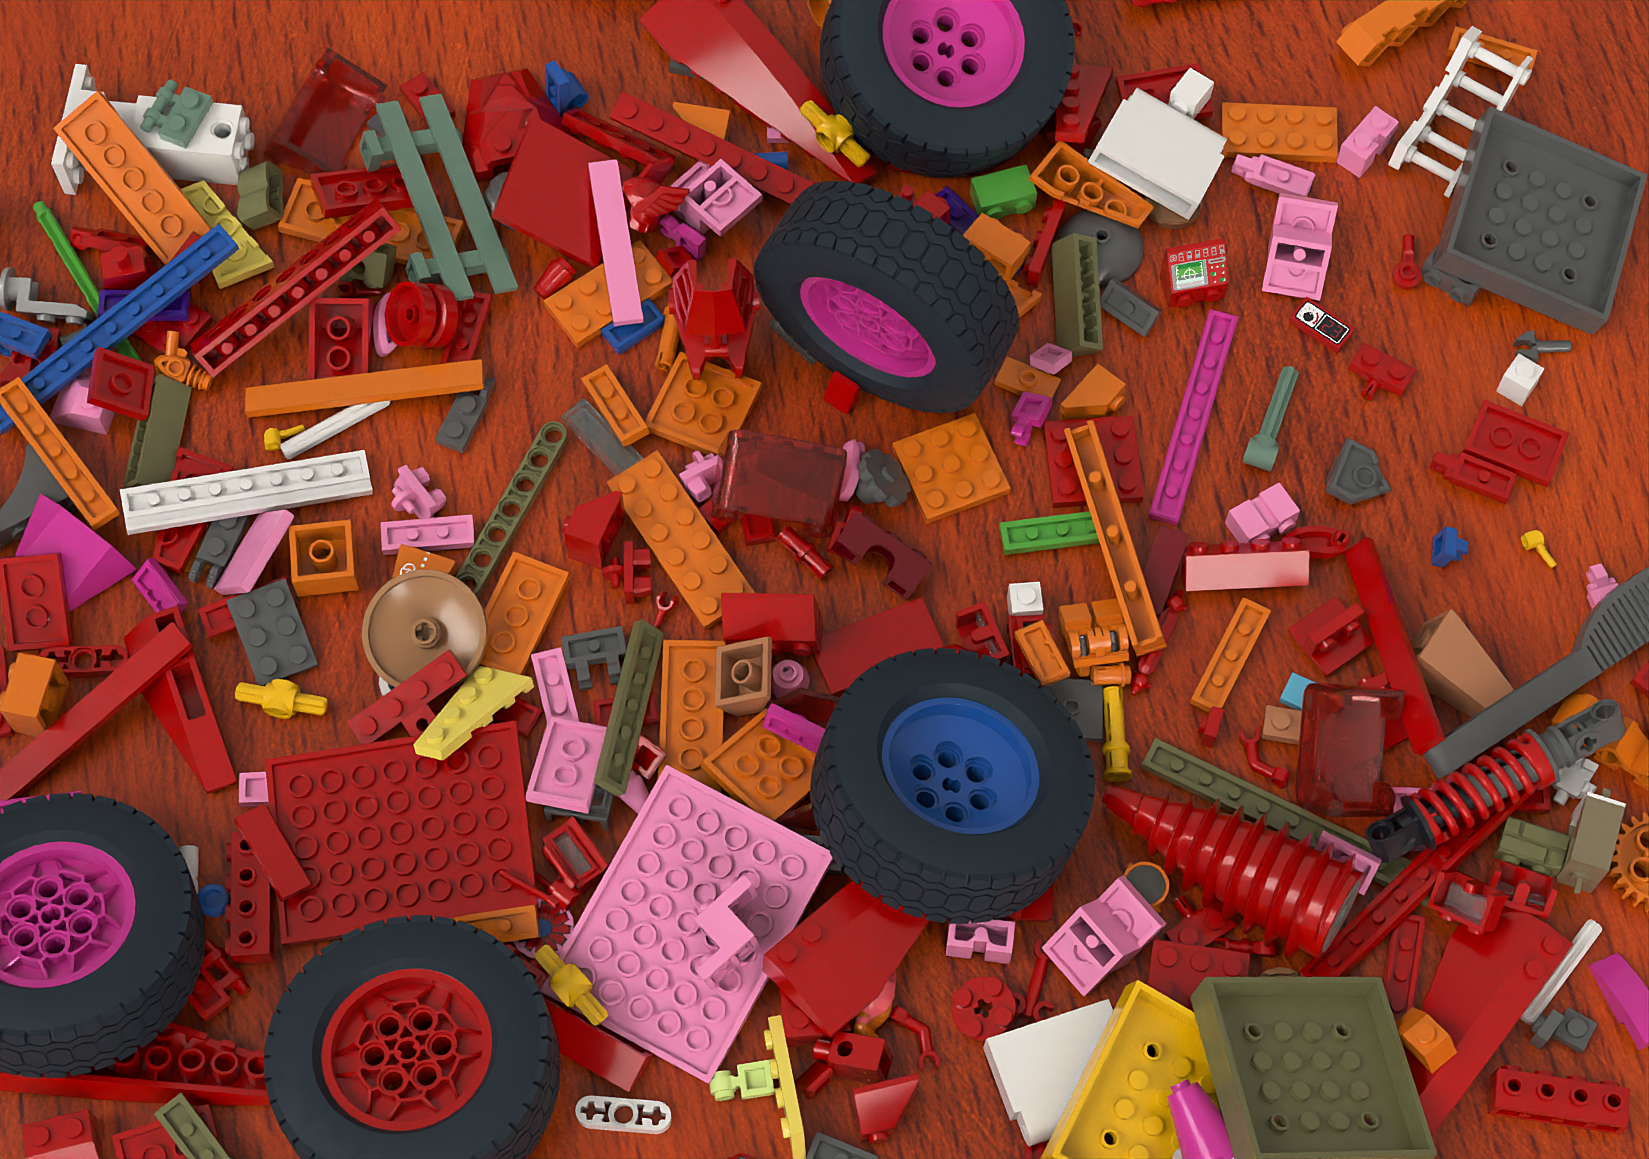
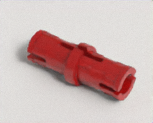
M791 526L783 529L776 540L795 556L794 560L798 564H803L820 581L831 573L834 566L815 550L816 546L813 543L806 542Z

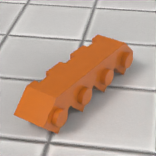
M1387 0L1354 22L1347 24L1341 31L1342 35L1336 43L1358 66L1370 67L1388 46L1401 47L1419 26L1432 27L1449 7L1462 8L1468 0Z
M1571 693L1565 698L1551 722L1555 726L1566 718L1591 707L1599 700L1591 694ZM1623 717L1626 728L1624 736L1596 750L1593 758L1614 771L1618 767L1635 776L1632 782L1649 791V740L1642 733L1639 724L1635 720Z

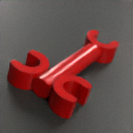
M1040 939L1035 942L1033 949L1036 963L1026 998L1019 992H1012L1019 1004L1017 1018L1021 1016L1025 1019L1033 1020L1034 1023L1046 1020L1040 1017L1039 1011H1053L1054 1004L1049 1001H1040L1038 1003L1049 962L1052 961L1047 954L1042 953L1040 950L1042 943Z

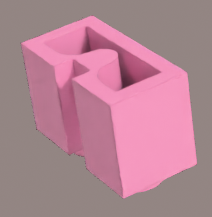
M1375 106L1342 143L1336 162L1360 178L1373 163L1376 153L1380 155L1392 142L1399 121Z
M1279 482L1259 493V496L1252 501L1247 500L1229 510L1225 524L1239 543H1251L1254 539H1267L1270 541L1272 536L1279 532L1281 535L1286 534L1296 526L1300 510Z
M991 919L988 922L974 924L971 923V920L968 924H949L945 956L971 959L972 951L985 953L984 961L1010 964L1015 922Z

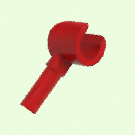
M343 281L338 285L341 291L348 292L347 294H339L340 298L381 296V288L355 289L348 281Z
M662 592L657 596L656 603L659 609L652 626L659 630L668 610L678 606V596L672 597L669 606L665 603V597L668 592Z

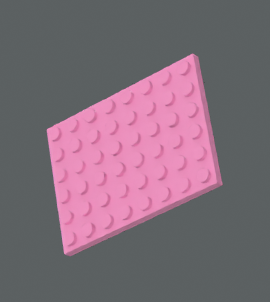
M666 765L559 957L566 965L574 963L593 984L591 993L608 1012L607 1018L600 1025L710 1084L711 1079H713L715 1072L721 1067L769 979L762 971L764 954L798 926L834 858L831 856L830 851ZM742 875H745L753 884L758 896L736 916L751 931L760 946L714 988L710 989L696 970L700 967L698 962L704 955L711 950L716 953L719 949L695 921V918L699 915L697 910L707 900L712 899L715 901L723 893L721 889L733 877L739 879ZM548 976L540 991L567 1006L549 986L551 977ZM569 1006V1008H571V1009L577 1011L578 1013L584 1015V1014L577 1008V1006H574V1007H570V1006Z

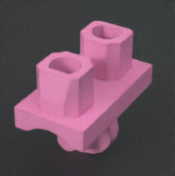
M697 450L692 453L694 462L686 465V471L679 474L682 487L697 502L710 497L712 493L709 485L718 481L722 489H728L737 483L732 456L728 450L716 456L710 453L704 457Z
M407 465L398 469L400 476L394 483L395 488L392 490L395 498L391 506L395 511L406 509L409 514L415 513L419 519L433 518L435 512L444 507L446 496L440 489L430 492L426 491L425 487L429 485L430 478L423 467L410 470Z

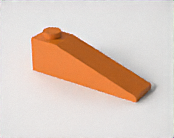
M1061 141L1057 142L1028 179L1052 197L1137 229L1154 209V206L1109 174L1087 163V158Z

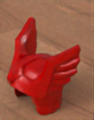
M672 157L650 162L637 177H630L623 182L625 210L630 213L629 226L640 233L648 234L655 231L663 215L676 211L678 206L685 202V197L690 193L689 188L672 187L662 184L674 164Z

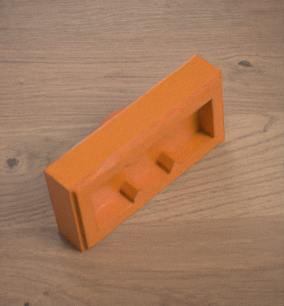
M1007 356L995 379L994 385L1020 396L1025 391L1050 397L1052 401L1061 384V379Z
M1043 620L1015 631L1014 637L1037 681L1041 683V688L1070 677L1071 672Z

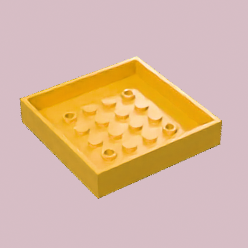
M1139 980L1126 985L1040 1159H1173V1154L1180 1147L1167 1096L1173 1094L1170 1087L1186 1079H1189L1191 1085L1198 1082L1221 1110L1194 1012ZM1148 1046H1152L1155 1049L1154 1057L1148 1055ZM1106 1133L1113 1137L1111 1145L1107 1144L1104 1140Z

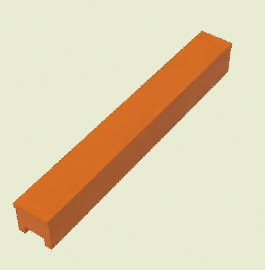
M1093 420L1087 421L1088 425L1070 430L1069 427L1064 429L1129 637L1138 657L1166 648L1167 646Z

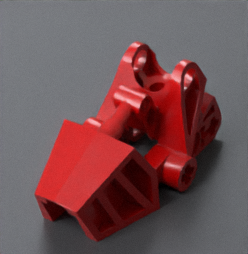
M737 258L728 259V283H722V289L704 290L703 284H698L697 260H687L672 278L673 287L668 288L669 314L674 316L693 380H701L700 375L703 373L706 363L710 359L718 357L723 358L729 363L732 372L735 374V379H742L756 312L760 311V294L756 284H754V275Z

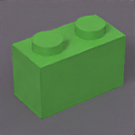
M1027 164L971 178L970 196L978 216L984 213L991 218L999 220L1004 216L1015 213L1024 214L1035 208L1037 191L1034 183L1028 180L1030 172Z

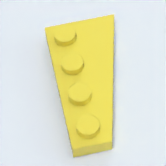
M204 180L181 189L209 225L214 228L220 224L239 247L238 251L212 270L219 289L275 268L269 256L265 255L259 248L258 243L252 236L248 235L235 216L231 215L224 203Z
M478 665L413 744L416 754L442 761L472 738L471 732L482 726L485 727L492 722V715L501 708L508 709L515 703L514 697L520 692H529L534 687L532 677Z
M781 1015L768 1017L769 1030L764 1031L766 1049H773L775 1058L770 1059L769 1064L772 1079L778 1078L780 1088L775 1089L778 1109L784 1108L785 1118H780L783 1138H789L793 1159H806L804 1130Z

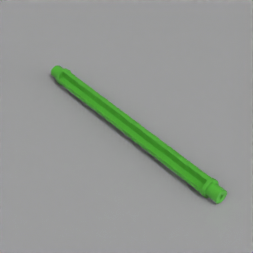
M43 201L35 203L33 210L36 213V219L41 223L48 237L53 242L54 247L97 317L99 289L76 251L70 245V241L54 217L53 211ZM128 337L116 346L119 354L141 361L137 352L130 344Z

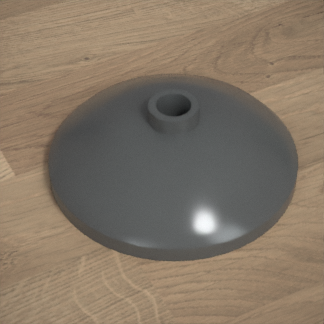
M1084 210L1073 215L1063 224L1058 233L1056 241L1072 233L1097 239L1099 288H1106L1110 280L1114 278L1121 283L1125 282L1133 276L1141 264L1144 246L1139 230L1095 212ZM1097 236H1103V237H1105L1106 239H1105V240H1099V239L1097 238Z

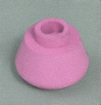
M784 660L771 668V693L775 697L790 701L800 698L807 691L809 674L800 663L793 660Z

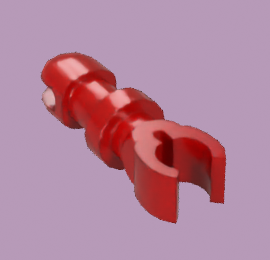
M1216 938L1212 941L1213 943L1224 945V948L1214 947L1217 949L1250 953L1253 956L1275 958L1277 942L1266 947L1264 946V941L1249 942V938H1242L1241 941L1229 940V938Z

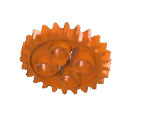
M1643 812L1639 817V821L1632 816L1627 821L1628 826L1624 823L1620 825L1610 865L1614 866V868L1609 871L1607 876L1618 878L1613 888L1623 887L1625 889L1621 897L1622 899L1631 895L1634 897L1632 906L1636 907L1640 902L1645 903V912L1648 913L1649 848L1644 847L1640 839L1649 841V816L1646 812ZM1633 868L1642 869L1645 872L1646 878L1637 876Z

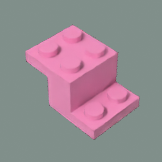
M722 159L717 161L712 167L697 162L671 185L672 187L690 189V193L685 197V202L680 204L677 210L673 212L687 225L698 229L702 234L711 228L721 237L762 201V194Z
M1279 193L1268 245V259L1262 291L1301 298L1308 297L1309 299L1320 301L1332 248V231L1338 208L1337 202Z
M742 875L739 879L737 877L730 879L722 887L723 893L715 901L709 899L697 910L699 915L695 918V921L719 949L716 953L711 950L704 955L698 962L700 967L696 970L710 989L714 988L760 946L755 936L736 916L758 896L753 884L745 875Z
M1123 875L1117 878L1098 899L1079 907L1047 941L1042 949L1082 996L1085 997L1110 973L1126 966L1166 925V922Z

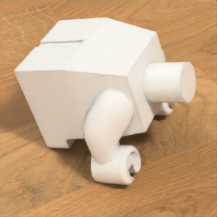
M1583 757L1576 761L1575 765L1569 768L1565 766L1560 769V782L1552 784V787L1558 790L1553 801L1564 806L1569 797L1572 799H1582L1587 792L1594 793L1597 787L1589 783L1599 765Z

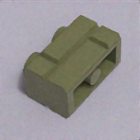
M1509 816L1501 826L1493 858L1556 877L1561 871L1570 836Z

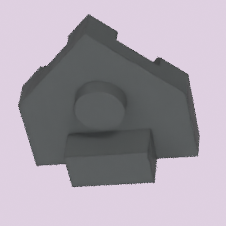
M1350 438L1344 441L1339 454L1334 457L1324 482L1327 484L1325 492L1350 505L1386 494L1391 491L1387 479L1383 478L1375 451Z

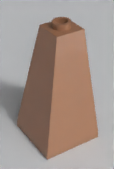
M1452 609L1424 622L1411 641V646L1428 692L1471 718L1514 690Z

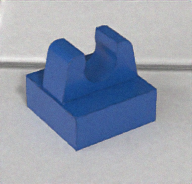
M1446 526L1433 537L1431 565L1443 568L1451 560H1461V554H1468L1469 542L1457 538L1458 529Z

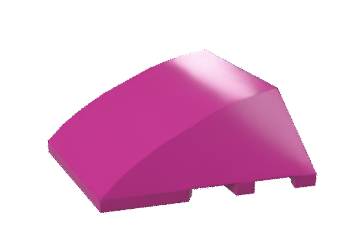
M41 493L39 494L15 556L61 552L69 612L103 590H107L124 577L138 571L112 545L59 504Z

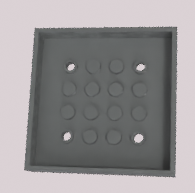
M1489 106L1475 122L1432 267L1474 285H1479L1481 288L1592 335L1608 321L1647 174Z

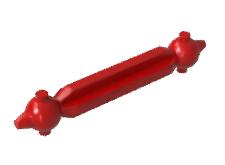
M1180 589L1175 594L1167 597V608L1158 617L1166 645L1177 623V612L1181 610L1186 611L1187 606L1184 605L1183 591ZM1165 648L1141 655L1137 663L1138 672L1131 674L1132 695L1136 696L1141 690L1146 688L1150 690L1152 684L1149 683L1148 676L1155 671Z

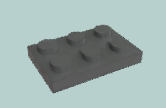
M286 579L226 600L259 686H266L273 679H286L319 666Z

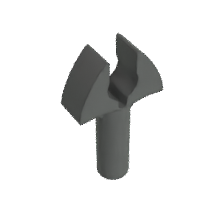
M1534 330L1523 333L1513 344V346L1526 345L1531 348L1529 350L1519 349L1514 356L1516 357L1519 353L1534 363H1537L1540 353L1569 352L1572 348L1570 340L1539 341L1535 338Z

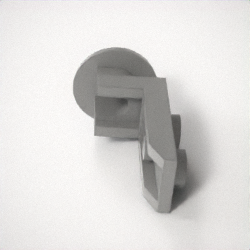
M6 267L2 271L0 276V306L3 310L11 311L15 301H17L16 312L24 316L37 317L39 322L55 323V318L66 319V323L71 325H83L84 321L94 322L95 316L76 304L38 301L39 283L32 282L33 279L17 278L13 267Z

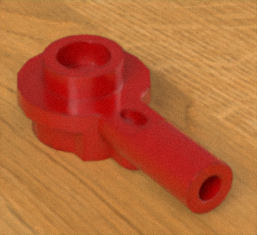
M1405 234L1403 236L1402 262L1394 267L1392 273L1395 284L1404 290L1416 287L1422 278L1420 267L1414 263L1415 236L1412 234Z

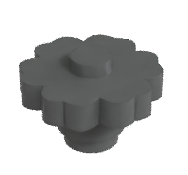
M879 449L869 450L861 456V462L857 464L859 479L855 492L862 502L871 504L872 502L884 501L889 507H894L907 500V494L911 491L909 478L902 473V467L899 462L890 454L884 455Z

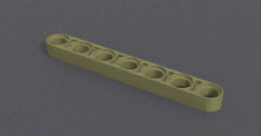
M548 422L540 429L455 577L462 582L469 579L475 581L477 586L473 592L478 598L485 589L567 445V431L560 422ZM550 431H559L562 434V438L555 443L548 442L545 439ZM537 455H543L548 458V463L543 467H535L531 461ZM522 480H531L534 483V487L528 492L518 490L517 486ZM510 504L517 505L520 511L516 516L508 517L503 513L506 506ZM495 529L503 530L506 533L505 538L500 542H493L489 539L491 531ZM485 554L491 557V562L486 567H478L474 564L475 558Z

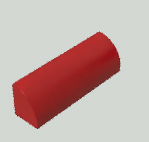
M542 993L558 1038L559 1052L630 1092L642 1077L654 1054L600 1024L597 1026L592 1025L584 1015Z

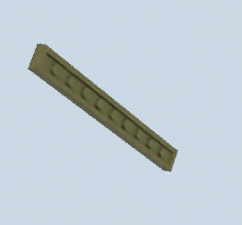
M1157 738L1154 739L1142 763L1141 769L1211 803L1220 798V807L1232 813L1244 805V819L1255 823L1267 813V829L1278 831L1286 823L1290 822L1289 838L1300 841L1312 831V848H1315L1322 832L1325 831L1373 855L1368 840ZM1400 856L1393 862L1380 863L1372 881L1386 887L1412 861ZM1432 892L1420 904L1428 907Z

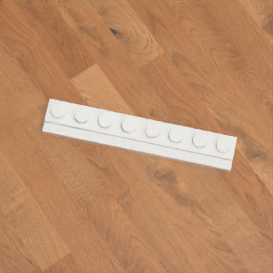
M365 450L120 489L128 535L373 494Z

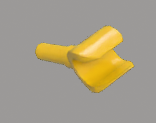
M303 424L281 431L276 428L267 429L264 433L265 449L267 451L280 449L281 439L305 431Z
M1533 530L1521 536V543L1526 550L1536 548L1537 552L1540 553L1551 569L1557 565L1545 549L1546 547L1543 545L1544 537L1540 531Z

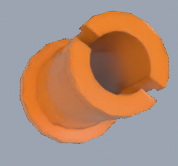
M1123 662L1114 666H1091L1090 678L1092 686L1119 684V687H1124L1125 684H1130V666L1124 665Z

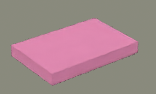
M287 510L259 513L214 587V590L221 595L250 592L290 526L294 515Z
M549 716L525 795L526 801L588 814L596 784L593 781L607 727Z

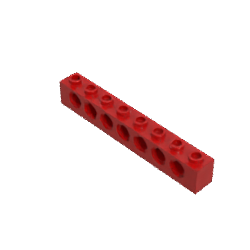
M378 197L192 342L190 347L194 357L212 377H215L399 232L401 227Z

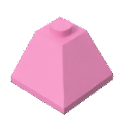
M84 371L59 391L49 418L53 423L107 435L115 412L87 403L91 372Z

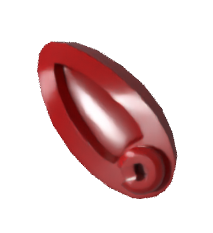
M1305 526L1295 529L1283 537H1295L1304 540L1309 549V558L1314 559L1336 557L1344 553L1350 546V535L1347 531L1328 526Z

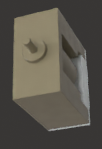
M1603 788L1601 796L1587 792L1570 816L1566 835L1570 836L1561 871L1555 878H1557L1558 883L1573 887L1575 894H1580L1581 890L1591 893L1609 872L1626 806L1625 803L1609 798L1610 789Z

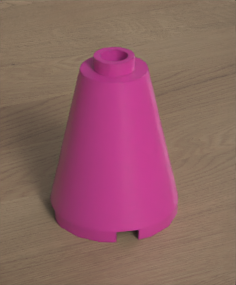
M1186 1079L1170 1087L1173 1094L1167 1096L1182 1159L1233 1158L1222 1112L1200 1084L1196 1082L1191 1085L1189 1079Z

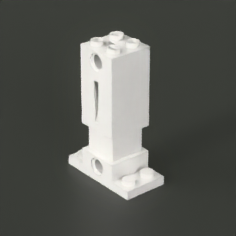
M75 64L62 120L97 91L95 78L91 77L87 65ZM138 95L137 103L109 101L172 179L198 182L204 180L209 183L238 185L240 172L249 169V158L247 156L249 150L254 148L255 137L254 133L250 132V121L245 116L242 105L213 103L187 148H183L160 139L158 135L160 127L154 126L150 133L144 132L140 128L144 120L143 114L147 108L152 107L157 99L156 97ZM167 105L162 115L168 116L173 107ZM58 135L51 164L64 194L76 195L78 184L83 182L84 170L86 168Z

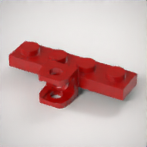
M447 650L347 721V724L361 744L377 741L401 723L411 736L422 735L425 731L422 726L423 720L426 719L430 725L439 714L432 701L466 678L468 674L453 652Z

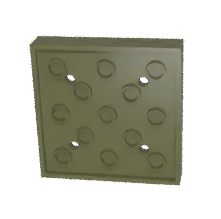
M1205 977L1191 994L1192 1007L1234 1159H1434L1437 1156L1381 977Z

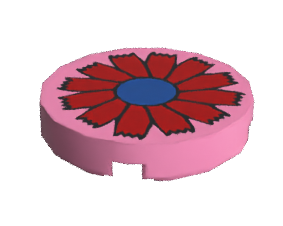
M538 898L539 908H537L541 937L512 941L520 954L528 960H536L534 958L535 953L544 945H550L559 956L575 928L574 920L569 910L563 912L558 907L553 909L545 901Z

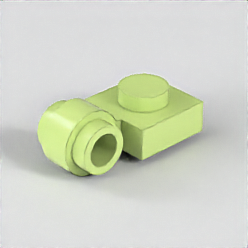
M769 1060L737 1065V1077L731 1076V1071L729 1070L717 1071L709 1084L711 1095L715 1096V1101H726L735 1098L734 1092L737 1089H740L742 1100L774 1095L775 1093Z

